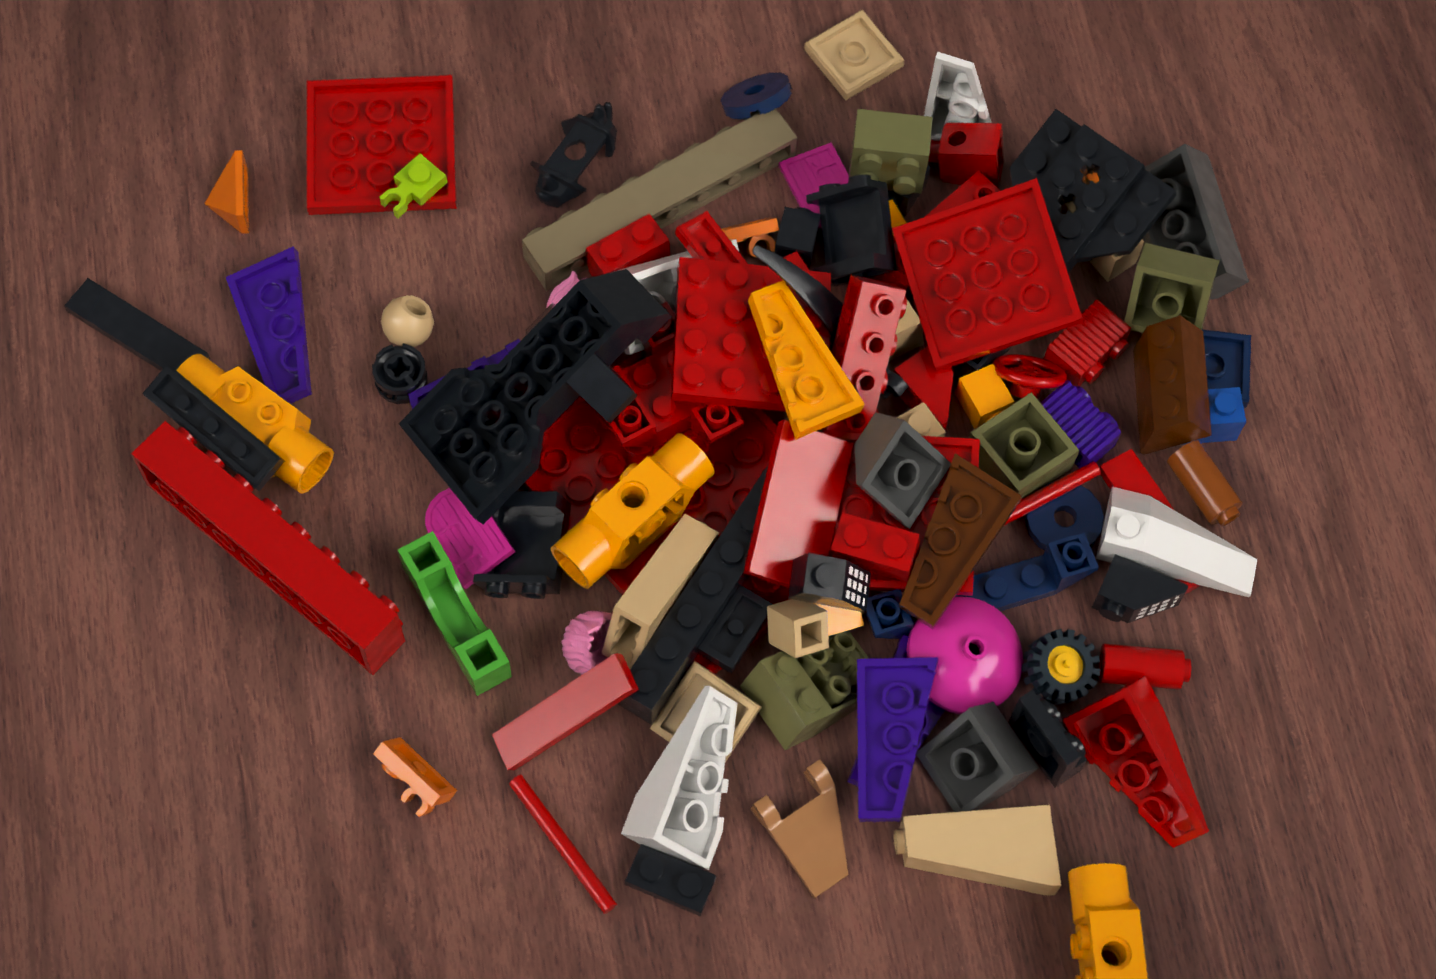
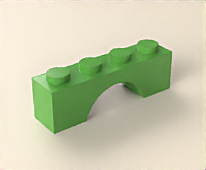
M432 531L399 548L398 553L405 573L476 696L510 679L512 674L508 658L491 629L485 626L473 608L450 559L434 532Z

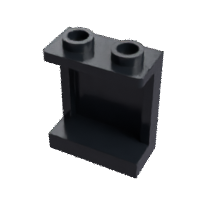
M855 175L849 178V183L843 185L838 183L819 186V192L806 195L807 203L819 206L826 264L813 268V271L831 273V286L848 284L850 275L871 278L897 271L886 182L871 180L870 175Z
M516 491L492 515L516 552L487 574H474L473 583L484 590L485 595L493 598H507L509 593H521L523 597L530 599H544L545 594H560L563 569L552 555L551 547L568 532L571 503L558 491Z

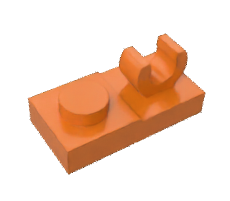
M768 217L721 228L729 240L736 239L737 242H741L749 238L746 243V251L750 257H755L752 251L759 240L766 242L767 250L775 252L776 242L768 233L779 231L777 218Z
M401 737L382 741L373 753L382 762V768L387 774L401 781L404 780L410 786L401 796V800L404 803L412 801L415 795L421 798L422 805L416 812L418 817L429 814L436 805L449 802L457 792L443 776Z

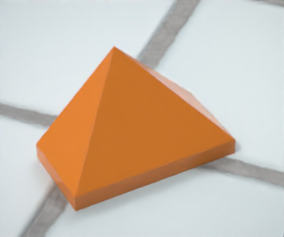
M238 150L234 151L204 204L241 234L249 233L248 168L243 151Z

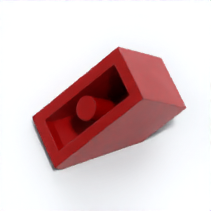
M927 346L896 367L894 373L899 375L908 385V388L900 397L909 408L913 409L924 402L946 431L954 372L952 367L937 371Z

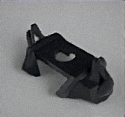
M605 102L603 106L599 103L596 104L594 112L585 116L578 114L563 120L561 125L565 138L544 165L534 161L530 163L539 172L535 192L537 198L542 203L559 208L565 202L586 192L587 189L577 183L581 174L603 145L606 144L605 156L611 157L614 154L617 130L612 123L613 109L610 102ZM579 142L585 144L586 153L582 158L572 160L566 157L565 152L569 146L578 145Z

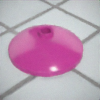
M955 597L934 629H931L917 619L910 631L907 642V658L938 657V666L929 699L938 707L952 713L963 714L971 707L989 702H994L996 706H999L1009 698L1017 687L1023 665L1021 642L1015 628L1007 617L989 603L972 597ZM969 643L977 645L979 649L978 655L971 653Z

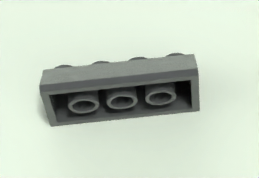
M1184 144L1147 165L1145 170L1175 189L1177 195L1143 237L1145 243L1220 260L1210 300L1218 299L1248 283L1249 279L1208 154Z

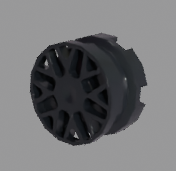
M404 343L403 346H393L391 344L384 347L376 355V360L372 364L375 386L380 396L388 402L408 404L410 403L408 394L428 384L425 360L421 353L413 346Z

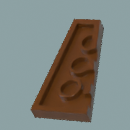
M955 453L899 608L931 629H934L1020 503L1022 496Z

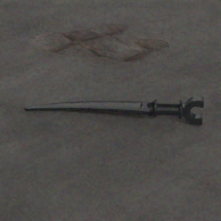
M755 246L752 251L753 254L779 275L806 302L835 339L843 303L819 281L798 266L765 248ZM887 365L888 383L880 397L881 399H886L891 393L894 397H900L908 388V385L899 375L891 372Z

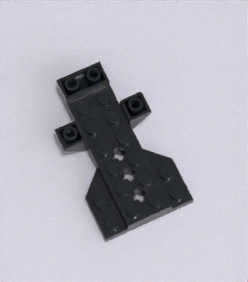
M1057 109L1053 111L1010 166L1012 186L1037 178L1068 274L1079 262L1092 261V258L1109 255L1116 257L1131 254L1177 195L1175 189L1145 170L1144 164L1085 124L1079 125ZM1089 173H1097L1099 181L1094 183L1091 180L1089 185H1087L1085 176ZM1074 202L1076 211L1073 213L1067 211L1066 214H1062V205ZM1011 347L967 361L966 363L975 370L982 369L992 364L997 357L1007 353Z
M627 269L582 279L556 305L552 302L526 329V336L499 364L485 365L484 369L468 370L465 367L451 369L403 418L399 425L474 519L484 524L539 469L544 432L579 396L609 423L638 396L610 365L636 338L645 344L672 316Z

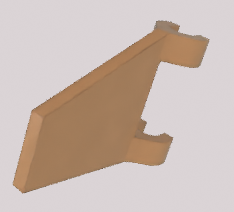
M820 759L807 767L806 771L803 772L811 786L819 793L816 798L784 819L780 818L776 807L767 795L755 802L753 807L750 808L757 820L770 833L814 899L849 875L835 784L829 771Z

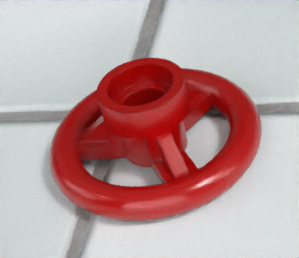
M1007 354L997 357L992 363L998 376L1012 382L1010 393L1019 398H1023L1032 392L1039 399L1041 389L1060 387L1067 380V374L1060 366L1034 356ZM1016 365L1019 367L1007 368L1005 366Z

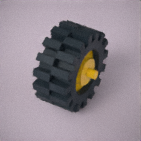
M1058 629L1039 637L1028 646L1031 649L1026 651L1023 656L1027 663L1022 665V672H1028L1029 675L1024 678L1025 684L1032 683L1034 686L1032 690L1035 694L1043 695L1042 698L1048 702L1054 701L1053 705L1067 704L1084 697L1089 693L1088 690L1095 687L1097 682L1093 679L1100 676L1101 669L1094 667L1095 664L1100 662L1099 655L1092 657L1090 653L1096 648L1092 643L1085 645L1083 642L1087 637L1083 634L1074 636V630L1068 629L1062 632V629Z

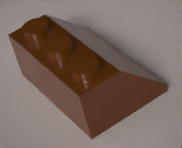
M1181 315L1146 326L1133 349L1140 453L1143 455L1212 436L1203 331Z

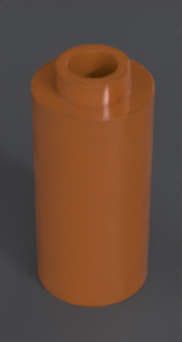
M1199 440L1184 445L1168 458V465L1210 525L1219 523L1223 527L1240 516L1241 513L1238 509L1242 506L1243 502Z

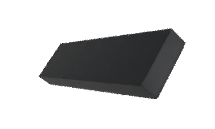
M89 278L86 279L64 305L68 313L160 371L167 364L177 370L186 359L195 354H202L210 359L206 351Z
M169 364L161 370L142 393L177 424L186 429L208 450L215 453L233 471L245 478L258 491L265 486L285 462Z

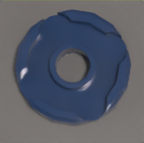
M781 72L756 75L732 86L722 96L721 104L726 116L732 119H749L751 117L750 112L759 110L760 114H766L783 105L790 98L792 87L788 76Z
M1080 485L1026 514L1025 524L1031 539L1044 551L1050 542L1085 532L1090 547H1092L1102 531L1104 515L1098 499L1090 490ZM1060 511L1068 512L1074 518V524L1069 527L1061 526L1055 521L1054 514Z

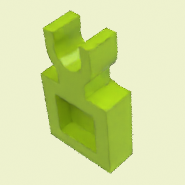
M420 153L394 176L395 184L398 187L388 189L380 196L381 205L386 207L391 201H399L400 203L393 208L394 216L399 219L407 211L408 204L412 200L422 206L447 184V177Z

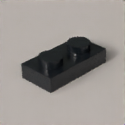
M739 585L698 647V654L732 674L767 621V606L773 605V603Z
M641 844L625 879V885L701 917L716 882L717 875Z

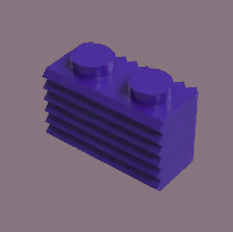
M1067 380L1041 402L1042 406L1080 450L1075 460V464L1079 468L1092 461L1097 463L1100 458L1116 445L1121 434L1117 421L1109 413L1100 412L1098 407L1093 405L1091 397L1082 387L1073 386L1071 381Z

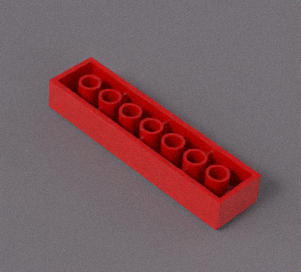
M164 421L131 453L146 485L358 664L374 675L405 642L402 631L403 623L397 614L399 612L398 607L385 595H381L378 598L368 590L370 587L369 583L354 570L348 573L338 564L341 561L329 548L322 546L319 549L310 542V534L299 523L294 521L290 525L280 517L283 514L282 511L270 499L265 497L261 501L252 493L254 491L253 487L245 478L239 474L232 477L223 469L225 464L215 453L210 450L204 453L196 447L197 441L186 429L180 426L176 430L168 422Z

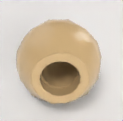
M407 295L392 299L382 313L381 325L385 336L391 343L397 346H403L404 343L416 347L423 344L431 335L434 319L431 309L425 301L418 297Z

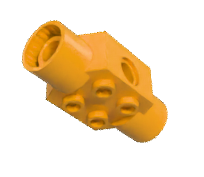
M195 354L186 359L176 370L285 461L271 478L277 476L298 493L302 494L311 490L325 475L333 460L334 451L309 433L311 419L242 368L237 366L226 372L204 355Z
M676 434L652 457L647 456L640 464L633 463L628 466L621 474L620 482L610 491L606 488L599 492L592 500L591 508L587 515L551 547L552 555L561 568L577 584L585 589H589L610 569H625L681 518L694 492L714 475L712 463L695 442L683 434Z
M1103 863L1071 869L1068 872L1073 923L1076 924L1075 934L1070 936V950L1072 958L1078 959L1080 975H1076L1075 979H1148L1140 909L1130 898L1126 867L1120 864ZM1103 958H1106L1107 960H1109L1110 963L1112 964V966H1110L1109 964H1107V963L1103 960Z

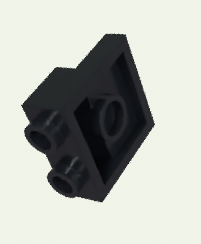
M1033 690L1020 697L1008 723L1051 784L1056 788L1082 770L1087 761L1085 748L1075 735H1071L1065 730L1061 724L1062 717L1051 702L1042 698L1040 694L1036 695Z

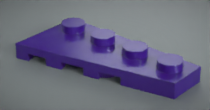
M293 246L226 277L264 385L290 404L312 394L299 252Z
M938 657L857 659L859 822L901 821L938 666Z

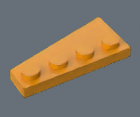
M782 280L752 292L748 303L795 439L797 440L861 412L865 405L785 281Z

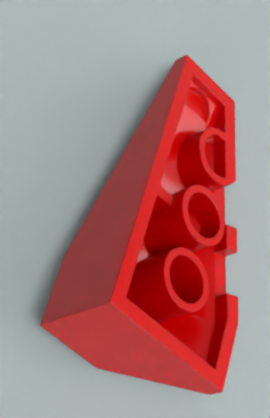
M1146 676L1062 719L1070 734L1075 735L1083 744L1087 761L1091 765L1095 763L1111 779L1109 784L1117 792L1122 790L1138 807V813L1172 848L1209 832L1166 713Z

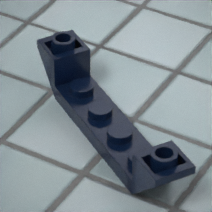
M1085 532L1048 543L1043 555L974 575L973 596L956 595V597L976 598L989 603L1001 612L1056 595L1097 571L1099 566ZM895 589L868 598L865 613L875 638L900 639L902 635L909 637L910 631L917 619L899 608L903 596L901 590Z

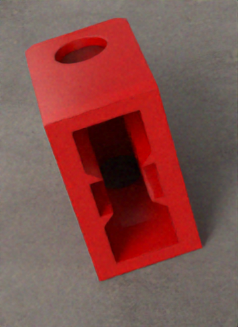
M946 123L943 126L941 140H931L928 162L939 163L940 179L944 182L962 185L979 170L999 188L1004 166L1002 124Z

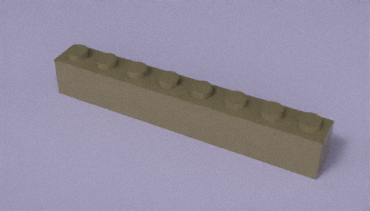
M777 109L766 114H760L759 110L750 114L751 117L749 119H745V121L733 127L728 126L721 129L713 138L702 144L695 143L691 145L683 154L674 159L659 162L653 170L640 177L634 176L629 178L618 189L608 194L602 193L597 195L588 205L576 211H567L560 216L558 221L547 227H538L532 230L526 238L522 239L524 259L545 290L548 291L569 278L573 271L579 274L588 269L586 247L649 213L661 229L775 168L779 165V162L794 157L796 155L797 136Z

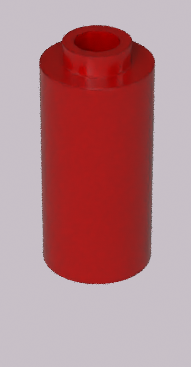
M1104 643L1100 649V662L1098 665V669H1101L1100 676H1098L1100 683L1128 685L1146 676L1151 687L1180 690L1183 682L1190 681L1191 659L1185 658L1183 650Z

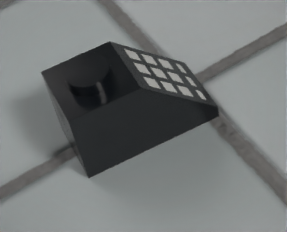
M806 553L793 559L788 599L866 612L871 572L848 560Z
M1115 554L1092 608L1098 610L1108 620L1130 623L1178 606L1189 585Z

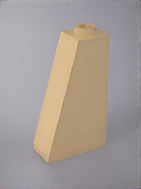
M687 514L683 515L614 606L601 654L607 657L614 653L623 654L629 669L632 668L716 543L719 532Z
M1050 805L903 816L899 829L894 830L896 855L903 854L904 867L1046 896L1055 895L1061 887Z

